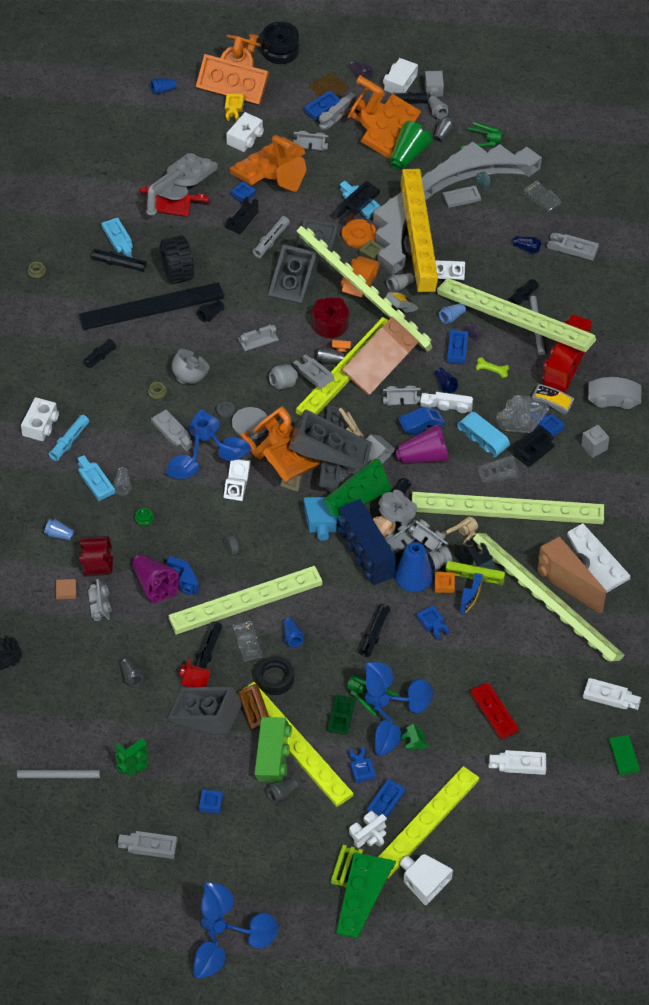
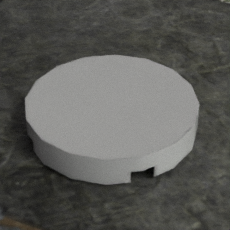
M245 407L234 414L232 430L237 436L249 431L248 434L252 440L258 439L265 434L267 429L254 434L253 430L268 416L259 408Z

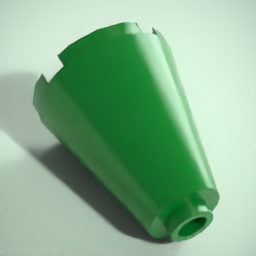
M406 121L402 125L390 157L391 166L394 169H405L433 142L430 132L428 130L424 132L420 124Z

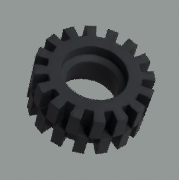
M5 636L4 639L0 637L1 671L4 668H10L9 666L11 665L15 666V662L19 663L20 658H22V651L14 637L9 638Z

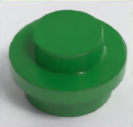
M140 508L135 513V522L140 526H148L154 520V514L148 508Z

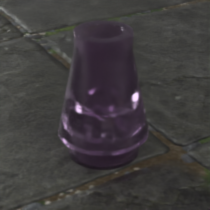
M356 60L351 61L349 64V68L357 77L362 75V77L368 80L371 79L373 70L369 65L357 62Z

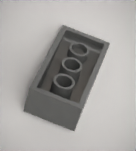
M305 409L295 423L289 449L305 457L362 469L368 463L372 442Z

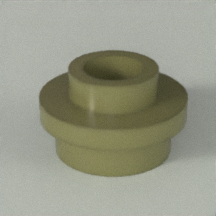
M32 262L28 267V275L32 278H41L46 273L45 266L41 262Z
M153 382L148 388V395L153 399H162L167 393L166 387L161 382Z

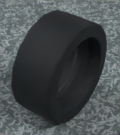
M279 656L265 658L258 664L256 669V683L266 694L281 695L286 693L294 683V668L285 658ZM280 668L286 672L287 678L280 683H269L264 680L263 674L267 669Z

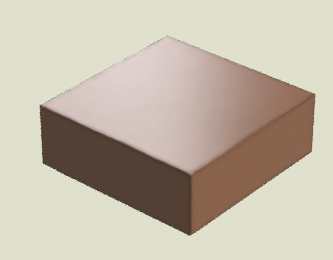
M76 579L56 580V599H76Z

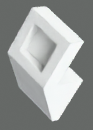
M237 459L230 461L224 498L243 501L251 460Z

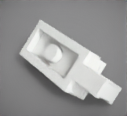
M436 392V394L422 393L421 406L428 408L438 407L444 411L454 409L460 413L472 412L473 398Z
M591 678L588 679L583 694L584 699L621 709L630 707L638 710L641 702V697L632 695L628 688Z
M505 750V753H500V755H490L489 768H499V771L545 775L546 753Z

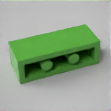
M261 718L255 777L259 782L277 783L283 781L284 776L287 775V764L285 761L290 752L288 737L292 735V727L286 718Z

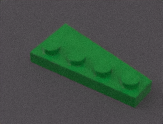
M374 458L323 499L330 516H338L340 506L361 499L363 504L392 490L380 459Z
M354 852L336 935L358 939L383 886H385L391 870H393L396 864V860Z

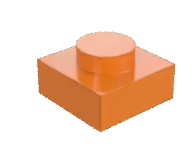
M332 340V347L336 348L339 352H347V348L351 349V341Z
M435 572V593H454L455 572Z

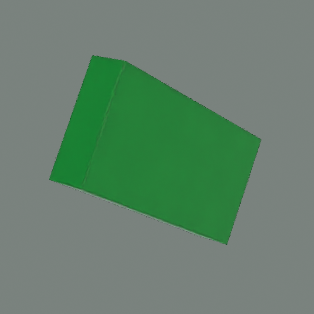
M630 736L609 738L619 776L639 773L640 768Z

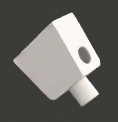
M426 854L421 855L416 862L409 856H405L400 863V866L406 870L404 883L424 905H427L452 879L453 870Z

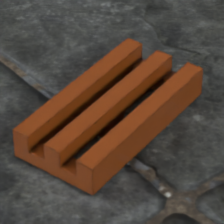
M253 684L238 693L251 729H257L258 726H261V718L269 717L258 684ZM246 693H248L251 703H249ZM252 710H254V713H255L256 718H257V722H256V720H255V717H254V714H253V711H252Z

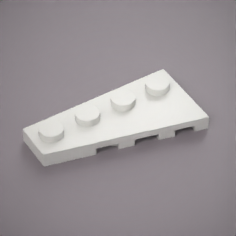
M583 523L568 531L567 536L576 553H582L589 558L590 566L588 570L605 588L606 593L630 580L631 576Z

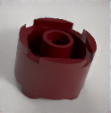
M339 297L316 300L312 310L313 330L324 338L333 339L340 337L347 331L349 326L348 306Z
M93 536L80 538V546L83 549V553L79 554L80 564L83 565L84 576L111 574L113 572V555H111L110 551L112 549L110 537Z

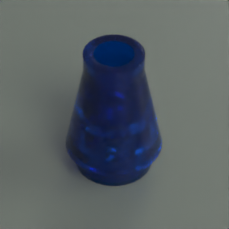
M516 236L513 246L530 254L538 253L541 247V240L537 239V237Z
M439 368L435 371V376L443 392L453 393L456 391L458 380L445 371L444 368Z

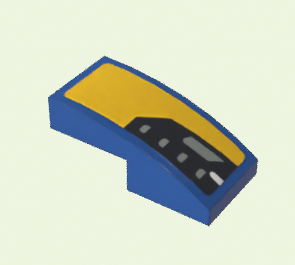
M475 573L472 589L464 588L460 614H465L475 603L482 586V574Z

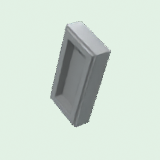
M476 185L442 193L447 208L481 201Z

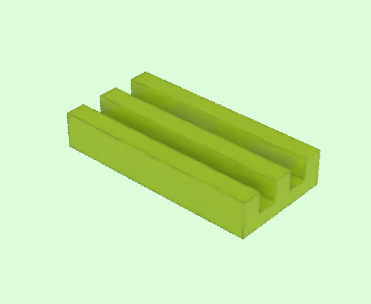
M343 844L331 879L332 884L347 887L345 878L354 852L363 854V849L355 850V847L347 848V845ZM348 852L341 878L337 880L345 853Z

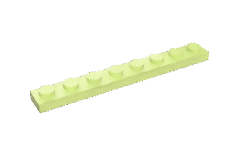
M312 566L168 615L169 621L177 635L209 624L212 621H218L321 586L322 579L316 567Z

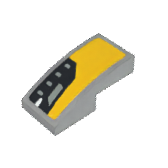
M387 293L386 298L397 309L401 308L406 313L418 310V307L402 293Z
M538 384L531 400L545 408L551 406L560 413L567 414L574 398L552 387Z

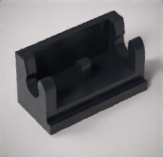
M246 196L243 200V206L234 217L227 219L225 228L240 235L258 214V200L253 199L250 204Z
M540 425L515 445L514 457L529 468L554 448L555 445L551 442L554 439L553 436Z
M466 540L467 545L460 542L454 543L462 564L477 567L493 559L484 543H480L482 551L477 550L469 540Z

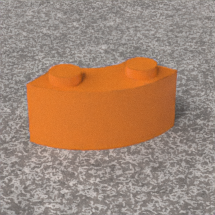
M359 256L356 259L353 258L351 267L354 270L352 272L355 275L360 274L367 281L365 284L370 287L376 278L380 262L363 256ZM343 277L341 282L342 292L358 297H366Z

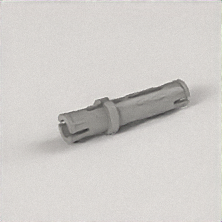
M282 216L267 235L260 239V243L252 251L256 257L261 258L268 249L273 247L275 240L290 224L287 217Z

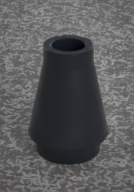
M218 300L202 305L197 310V315L202 322H210L220 311L224 310V304Z

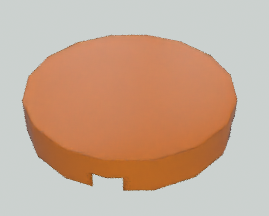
M351 220L342 228V239L350 247L362 248L370 239L375 241L377 230L372 223L369 224L366 220Z

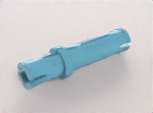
M79 415L65 435L57 440L56 446L49 452L51 459L58 461L64 452L71 448L73 441L89 424V419L85 415Z

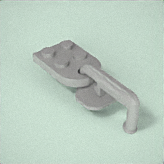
M188 153L167 168V174L153 183L148 189L147 214L154 215L157 213L155 208L156 195L172 200L182 199L188 194L186 186L201 182L217 170L218 163L207 158L198 157L193 153Z

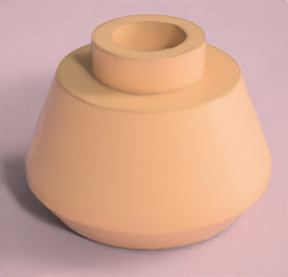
M383 516L373 519L384 538L393 533L395 523L390 522Z

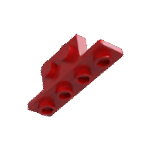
M150 186L140 188L139 192L142 195H148ZM188 193L179 200L156 195L155 208L159 213L188 217L191 202L210 204L211 201L204 194L193 196Z

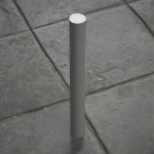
M530 296L531 310L539 313L536 296ZM535 333L538 355H545L543 335Z
M17 770V778H100V770Z

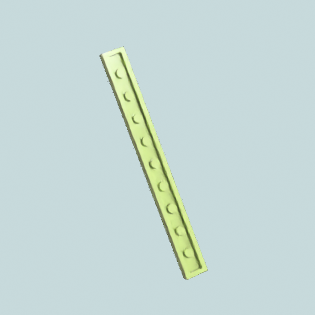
M302 226L297 230L298 235L385 315L389 318L393 316L419 341L417 344L426 352L433 348L430 343L432 340L425 333H419L417 331L419 328L412 321L408 323L404 319L405 315L399 309L395 311L391 307L392 303L387 298L382 299L378 295L379 292L376 288L366 285L367 281L360 274L355 275L352 272L354 269L347 262L343 264L340 261L341 257L335 251L331 253L327 249L328 245L320 239L318 241L314 237L315 234L309 228L305 229Z
M449 278L437 289L438 294L583 352H586L596 341L594 334Z
M424 492L412 493V502L418 507L416 512L603 524L604 504Z
M483 533L475 535L473 540L478 543L477 547L482 550L480 543H484L488 548L489 554L493 556L492 560L494 562L502 564L508 574L519 579L518 583L529 588L535 598L543 600L546 603L545 606L550 611L559 614L561 621L570 624L574 628V632L579 636H584L591 647L599 649L606 660L610 662L620 661L625 654L492 538Z

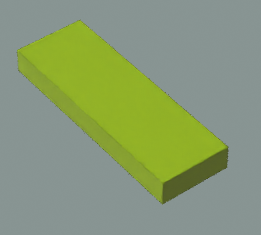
M447 561L446 572H455V576L474 579L476 573L483 575L482 581L504 584L505 572Z

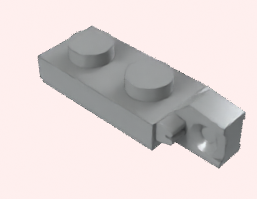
M167 410L151 418V422L173 445H181L186 451L193 448L189 432Z
M136 831V833H131L130 836L120 834L118 848H126L128 852L133 854L174 859L178 837Z

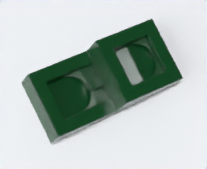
M335 695L328 732L348 735L356 698Z

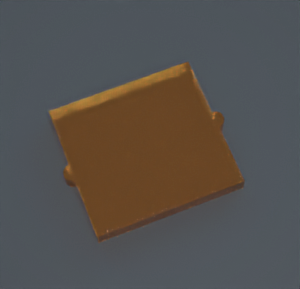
M332 72L309 85L317 96H322L328 91L338 96L349 90V87L342 82V79H339Z

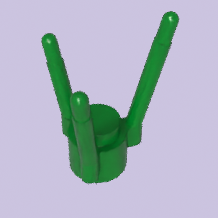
M477 122L472 124L486 130L467 127V130L487 135L486 140L490 142L477 144L479 147H495V144H500L502 130Z
M356 674L353 675L347 685V688L351 690L350 695L355 697L371 714L377 716V713L359 696L360 693L364 694L367 690L366 680ZM387 689V694L399 696L398 693Z

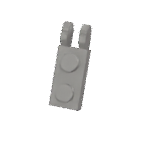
M350 92L342 97L335 106H332L328 112H323L319 116V127L322 130H327L347 114L355 104V94Z
M552 233L550 236L551 241H548L546 245L548 249L594 261L599 249L598 243L559 233Z
M304 355L302 359L305 364L302 365L297 360L293 362L294 368L319 389L335 380L333 374L314 358L312 359Z

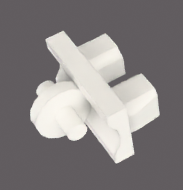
M435 260L438 279L464 280L465 262Z
M370 811L364 817V822L367 824L366 827L362 828L358 823L353 824L349 828V833L354 839V845L360 848L367 842L370 847L373 844L381 847L384 844L382 837L386 835L383 829L386 828L385 821L387 818L383 814L378 816L373 811Z

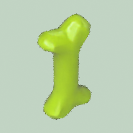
M483 357L477 359V371L486 369L498 373L501 378L508 377L509 365L497 366L486 362Z

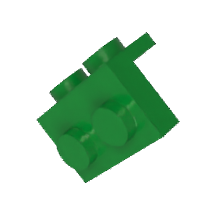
M142 738L127 750L119 743L115 745L116 768L121 774L125 773L130 778L137 772L141 773L147 768L149 764L147 743Z

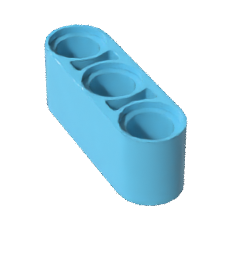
M470 412L457 424L460 431H464L466 436L474 442L477 441L484 450L491 452L494 455L493 457H497L510 446L508 438L475 412Z

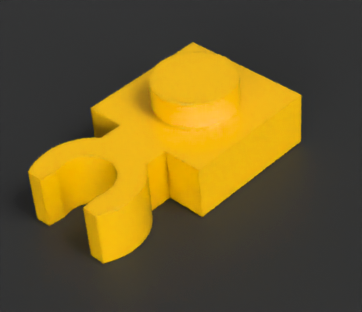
M227 94L225 102L227 121L232 116H235L236 122L239 120L238 112H243L244 94Z

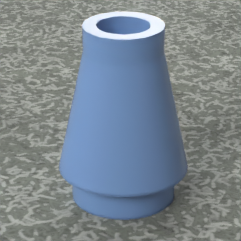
M461 303L443 307L439 312V318L444 324H451L461 314L466 312V307Z
M49 519L44 533L48 534V537L70 541L74 530L57 519Z

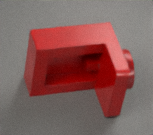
M187 659L186 665H182L179 676L182 677L181 685L206 687L210 670L191 665V660Z

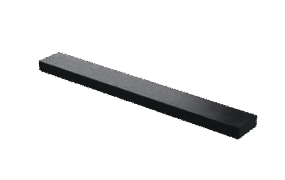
M218 282L80 313L79 318L83 330H89L224 299V294Z

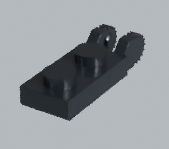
M365 181L343 201V204L337 208L334 215L339 218L348 209L349 211L342 220L347 224L380 194V190L370 182Z

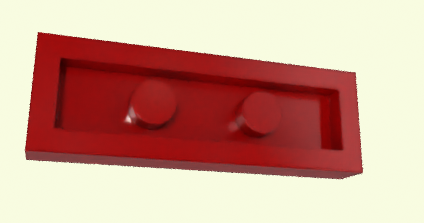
M489 682L471 690V696L500 740L518 733V726Z

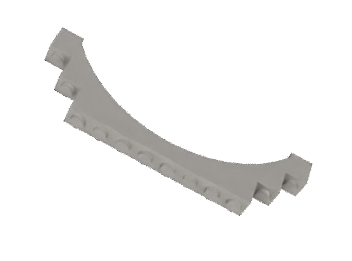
M471 142L422 177L425 201L441 189L471 177L497 173L524 174L530 177L541 169L542 157L528 147L514 155L500 144L490 149L487 153L477 144ZM402 191L373 212V223L379 227L375 234V242L384 247L379 251L377 261L380 262L379 266L391 275L396 274L405 267L406 256L402 253L401 241L407 222Z

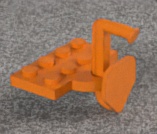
M249 34L250 38L247 40L238 36L227 35V38L235 40L234 46L227 48L221 58L204 54L196 87L226 96L227 94H244V101L260 105L269 71L254 67L253 53L255 46L261 47V44L257 43L259 36Z
M359 75L357 85H362L366 88L355 102L347 118L361 122L367 129V132L361 139L362 143L381 155L390 158L402 125L406 121L415 122L421 111L393 93L385 104L381 103L384 96L383 89L362 77V75ZM369 89L374 93L369 102H365L363 98Z
M274 135L272 137V144L263 147L260 151L251 154L248 158L237 162L229 168L233 176L249 185H253L263 178L277 179L280 187L296 192L307 170L305 160L301 157L305 154V150L302 146L285 137Z
M283 406L254 428V434L265 429L269 431V436L258 447L250 438L249 431L239 435L241 439L250 444V452L258 459L266 456L267 460L285 482L321 465V460L305 457L289 449L294 427L291 426V417ZM282 418L284 422L278 423L277 421Z

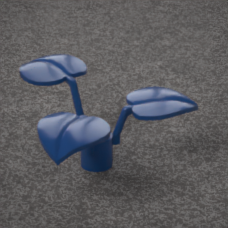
M201 409L193 418L189 427L190 435L195 438L193 457L191 458L188 455L176 456L168 464L166 474L172 478L185 479L197 473L199 464L195 460L197 459L199 439L207 441L213 437L216 444L221 447L218 450L219 456L227 461H234L250 452L251 446L245 440L238 437H228L223 441V444L220 443L215 435L220 428L218 419Z
M367 662L365 663L366 688L368 691L365 697L366 702L369 705L375 706L374 710L381 713L388 720H383L379 723L375 734L376 756H381L392 751L399 744L401 738L399 726L394 725L393 720L381 708L387 706L389 700L409 701V710L414 713H421L432 700L433 688L426 680L417 679L409 686V697L389 696L386 693V688L393 682L391 668L383 663Z
M206 882L201 902L203 914L201 924L204 929L209 931L208 936L212 938L214 944L210 941H205L198 948L193 967L194 977L199 979L212 976L224 965L225 952L222 948L218 947L219 942L214 934L222 933L225 927L249 934L248 943L250 946L257 949L265 948L273 942L279 930V925L274 917L268 913L255 915L250 922V930L225 923L222 918H224V913L229 912L233 907V895L226 887L220 884Z

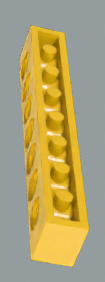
M403 169L400 184L417 291L436 292L438 274L420 169Z

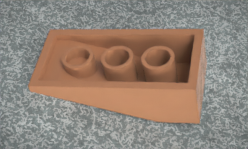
M392 316L342 369V372L366 394L370 395L419 341Z
M560 536L541 546L537 567L540 576L546 577L555 586L596 612L602 613L606 597L605 588Z

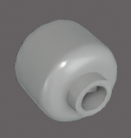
M289 364L276 366L269 374L271 385L278 390L293 387L298 378L297 371Z

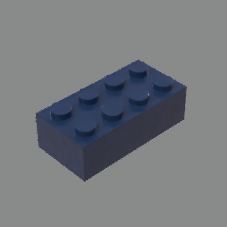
M358 499L340 506L338 533L341 538L344 537L346 539L348 550L350 552L353 551L355 554L354 557L357 565L362 566L364 569L363 573L366 580H370L374 586L394 578L396 556L362 500Z

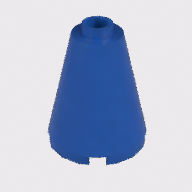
M417 542L410 543L406 547L395 570V581L403 590L420 592L429 587L433 580V571L425 547Z

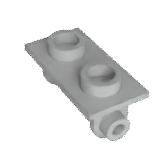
M307 131L294 132V137L297 140H293V142L308 150L309 144H312V150H328V135L324 133L310 134Z
M271 324L260 328L259 331L244 332L238 337L244 351L279 341L275 334L276 327L275 325L271 326Z
M389 386L383 389L382 394L386 395V397H383V404H387V406L400 405V399H403L404 405H417V403H421V397L417 396V394H420L421 388L406 386L405 388L398 389L396 386Z
M414 519L413 521L417 524L415 526L411 525L408 529L410 535L420 542L427 537L428 539L424 545L432 551L436 552L439 548L443 547L441 546L443 542L448 544L444 541L445 536L437 530L433 533L428 529L430 525L422 519L419 522Z
M415 522L410 525H402L397 529L399 531L397 534L393 535L391 533L385 537L394 554L405 547L401 542L402 540L406 545L416 540L408 531L409 527L414 525Z
M96 579L97 585L93 584L88 589L89 600L92 604L90 605L91 617L94 621H100L101 617H106L110 620L109 612L112 609L107 597L110 595L107 585Z

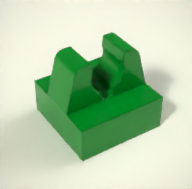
M415 724L408 726V731L402 735V739L405 741L411 739V741L405 745V748L408 750L428 748L423 730Z

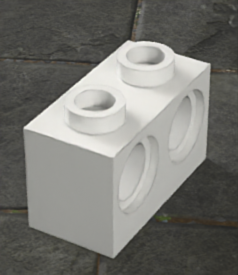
M35 397L21 424L22 436L44 441L45 437L51 433L52 423L56 422L59 416L56 403Z

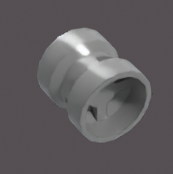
M446 546L439 548L436 552L431 551L427 553L433 571L440 569L443 565L446 566L447 561L453 562L451 553Z

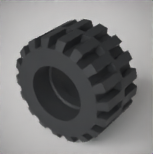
M184 235L162 239L160 242V254L169 282L172 284L193 279L194 263L192 253Z

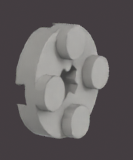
M399 490L383 494L378 502V505H380L379 511L383 517L393 523L396 521L402 522L401 525L411 523L418 508L415 503L411 502Z

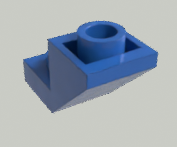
M422 407L398 419L406 433L416 435L422 433L427 425L435 426L440 424L441 428L445 424L438 410L428 407Z
M169 556L167 565L172 567L180 576L179 589L187 595H198L199 582L188 561Z

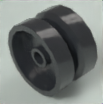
M281 21L271 23L264 28L262 32V52L266 60L274 64H287L297 58L299 54V32L294 25Z

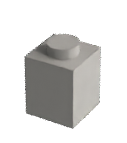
M425 71V91L427 92V97L443 96L444 83L442 71Z
M599 425L583 432L581 446L592 458L608 449L609 436Z

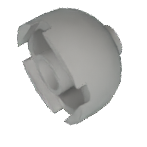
M179 349L172 361V371L180 383L196 384L204 379L210 366L202 357L199 356L197 359L193 356L194 352L186 349Z

